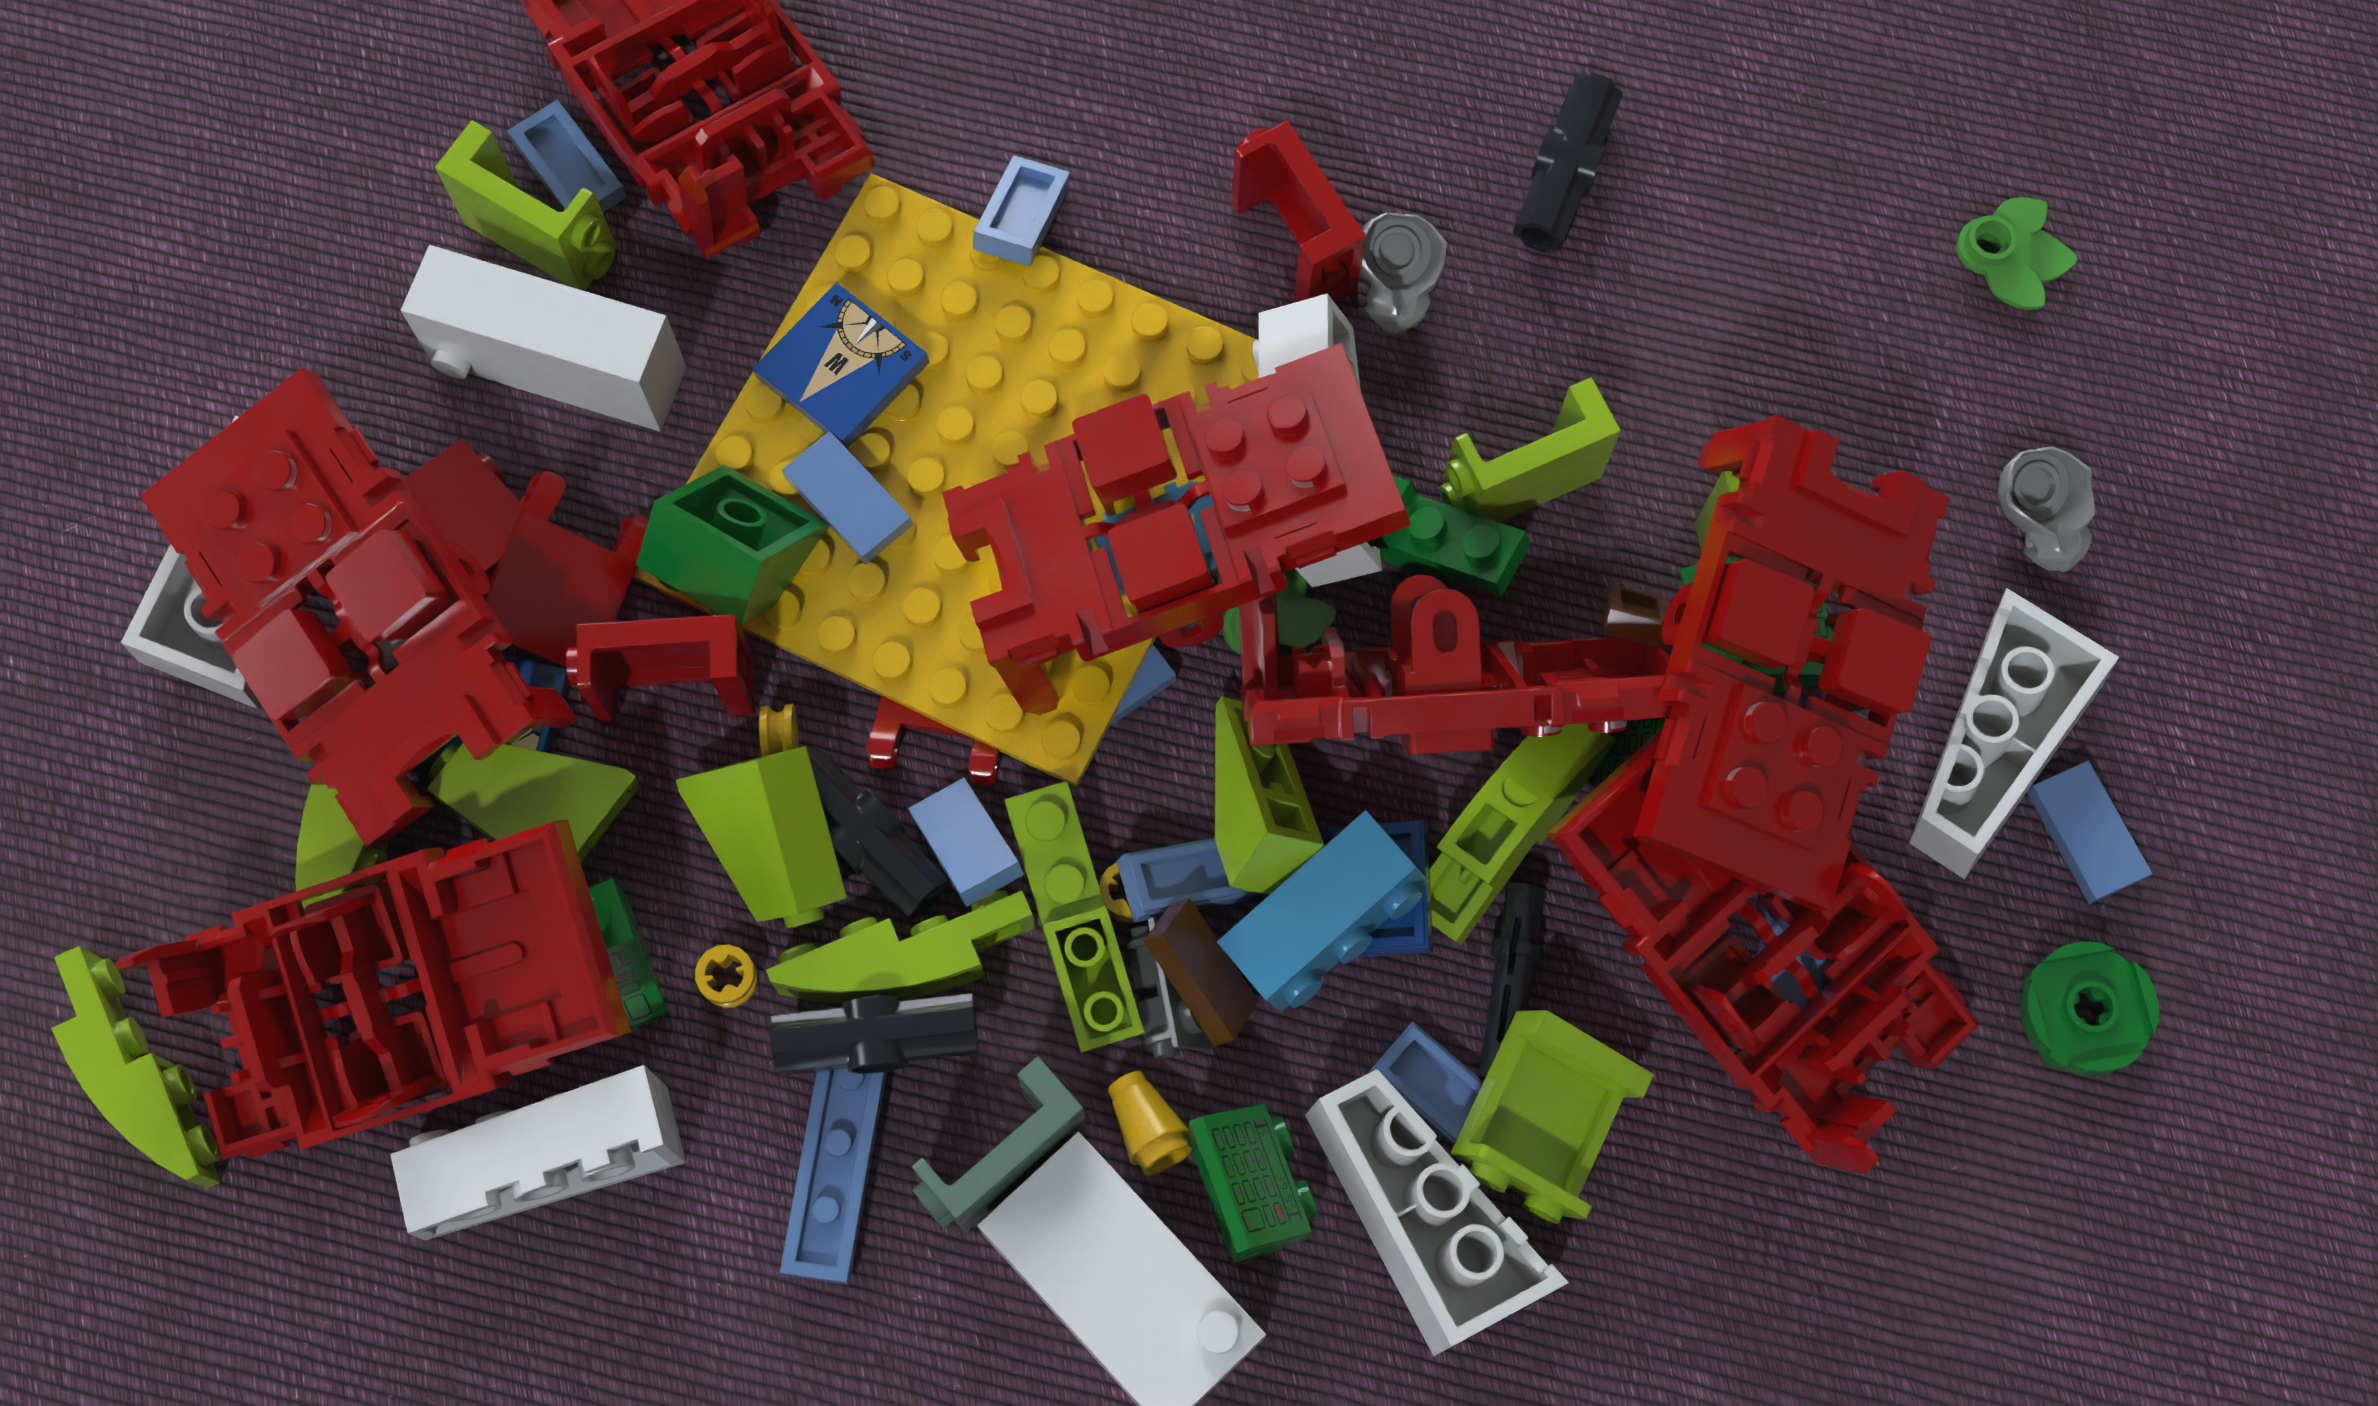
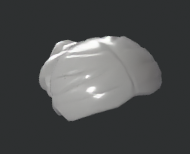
M1384 213L1365 223L1362 229L1366 235L1360 276L1369 287L1367 294L1368 304L1365 307L1369 317L1375 320L1386 332L1402 335L1407 330L1416 327L1419 321L1425 317V313L1432 301L1429 293L1435 288L1442 276L1447 242L1431 223L1418 215Z
M2055 447L2030 449L2015 455L2001 472L1997 495L2004 515L2025 533L2023 553L2027 558L2048 571H2060L2063 573L2074 567L2089 549L2092 534L2087 525L2095 515V505L2091 483L2092 469L2069 452Z

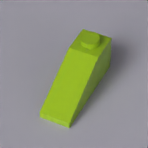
M1221 696L1216 704L1215 841L1230 887L1270 895L1318 853L1324 843L1289 745L1250 746L1248 722H1244L1242 702Z

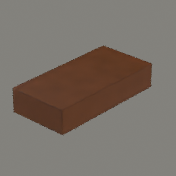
M1608 583L1601 605L1603 633L1667 650L1668 645L1664 644L1662 640V625L1670 605L1669 599Z
M1187 898L1169 905L1143 942L1215 1047L1235 1040L1259 1001L1230 957L1217 943L1218 939L1191 899Z

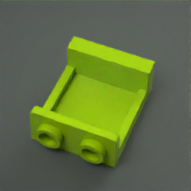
M471 120L435 166L464 224L569 287L585 291L593 279H600L607 273L613 263L616 243L596 195L588 189L582 188L563 212H557L518 188L492 131Z
M1592 377L1568 388L1551 435L1488 462L1480 458L1467 433L1455 437L1448 462L1446 463L1443 485L1439 487L1443 504L1502 522L1600 479L1621 430Z
M1548 1010L1516 1011L1450 1154L1470 1165L1469 1172L1480 1184L1505 1193L1508 1187L1526 1197L1522 1207L1541 1219L1555 1224L1560 1223L1562 1216L1587 1219L1592 1206L1579 1199V1196L1623 1098H1644L1654 1074Z

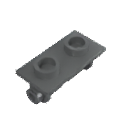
M1156 917L1149 918V925L1130 930L1132 941L1126 944L1135 990L1142 991L1156 986L1158 992L1157 997L1138 1002L1141 1022L1145 1032V1047L1153 1049L1154 1059L1177 1056L1180 1054L1179 1048L1211 1050L1209 1038L1143 942L1160 919Z

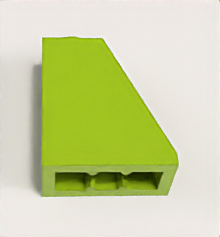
M462 743L459 748L454 745L447 747L434 762L428 774L434 780L427 787V790L436 800L493 841L553 821L568 820L578 856L582 863L640 788L636 776L624 768L503 744L493 754L483 760H474L465 744Z
M806 746L676 779L681 797L756 922L783 917L786 928L801 926L823 919L822 906L847 898Z

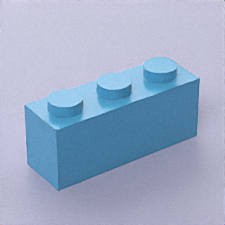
M1365 810L1220 938L1217 943L1268 1003L1283 1012L1289 1005L1292 1008H1296L1310 1000L1323 984L1320 978L1339 961L1342 964H1346L1361 955L1372 942L1370 934L1389 917L1392 920H1396L1407 914L1421 899L1422 893L1420 890L1429 880Z

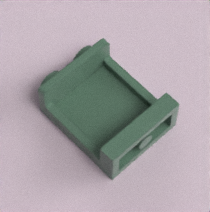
M1038 1056L1017 1074L1023 1096L1037 1112L952 1185H946L923 1158L912 1166L921 1181L912 1191L943 1229L954 1221L964 1233H967L1025 1182L1078 1131L1081 1133L1086 1128L1083 1107Z

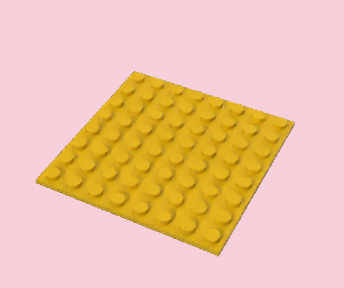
M871 173L761 359L836 282L927 353L930 363L847 448L908 513L913 525L865 565L827 524L824 535L777 603L742 625L741 629L1077 787L1156 637L1087 662L1081 660L1076 649L1061 654L1059 658L1045 662L1047 672L1055 684L1060 698L1057 709L1042 715L1023 712L996 668L988 663L980 630L975 623L970 605L971 601L1002 590L991 544L977 549L980 557L979 561L971 562L965 560L952 538L947 520L949 516L942 492L960 485L967 489L970 486L1005 473L1007 474L1008 467L1019 464L1017 455L1027 451L1030 452L1037 466L1048 462L1044 445L1074 434L1072 422L1076 418L1137 395L1147 394L1152 404L1190 391L1197 407L1210 402L1204 386L1208 383L1216 381L1219 388L1229 385L1231 390L1258 379V369L1253 357V343L1257 339L1040 246L1030 267L973 250V235L979 219ZM753 371L686 484L726 465L823 520L785 479L782 469L826 433L757 379ZM1171 427L1163 430L1177 471V477L1172 481L1150 488L1149 492L1153 499L1167 493L1163 487L1170 483L1176 482L1179 488L1197 480V483L1205 481L1204 475L1188 480ZM1082 460L1080 461L1097 514L1084 519L1085 525L1105 520L1103 514L1106 510L1090 484ZM1133 495L1113 502L1116 511L1115 515L1136 506ZM1192 512V520H1193V522H1194V524H1195V523H1196V521H1195V516H1194V514H1193V512ZM1095 538L1090 539L1093 550L1099 549ZM637 566L633 575L635 580L714 616L709 607L683 592L665 587L659 582L657 577ZM1126 594L1123 595L1122 599L1128 618L1137 615Z

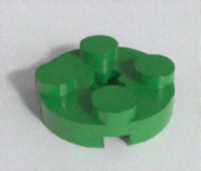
M2076 942L2053 951L2044 957L2034 969L2028 972L2022 982V994L2020 996L2021 1020L2029 1040L2039 1051L2041 1059L2049 1067L2056 1070H2068L2084 1076L2105 1075L2131 1064L2143 1053L2141 1051L2147 1046L2149 1037L2155 1034L2159 1022V1002L2149 976L2135 961L2128 963L2121 955L2111 952L2115 948L2103 943ZM2078 992H2087L2091 1002L2102 1003L2104 1013L2095 1017L2096 1026L2087 1024L2084 1018L2077 1016L2074 1005L2079 1002Z

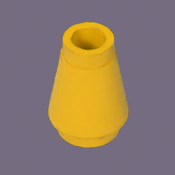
M1142 1071L1128 1073L1109 1086L1108 1093L1113 1100L1112 1104L1131 1164L1140 1165L1144 1174L1151 1176L1172 1168L1190 1154L1192 1148L1186 1139L1189 1129L1152 1084L1147 1081Z

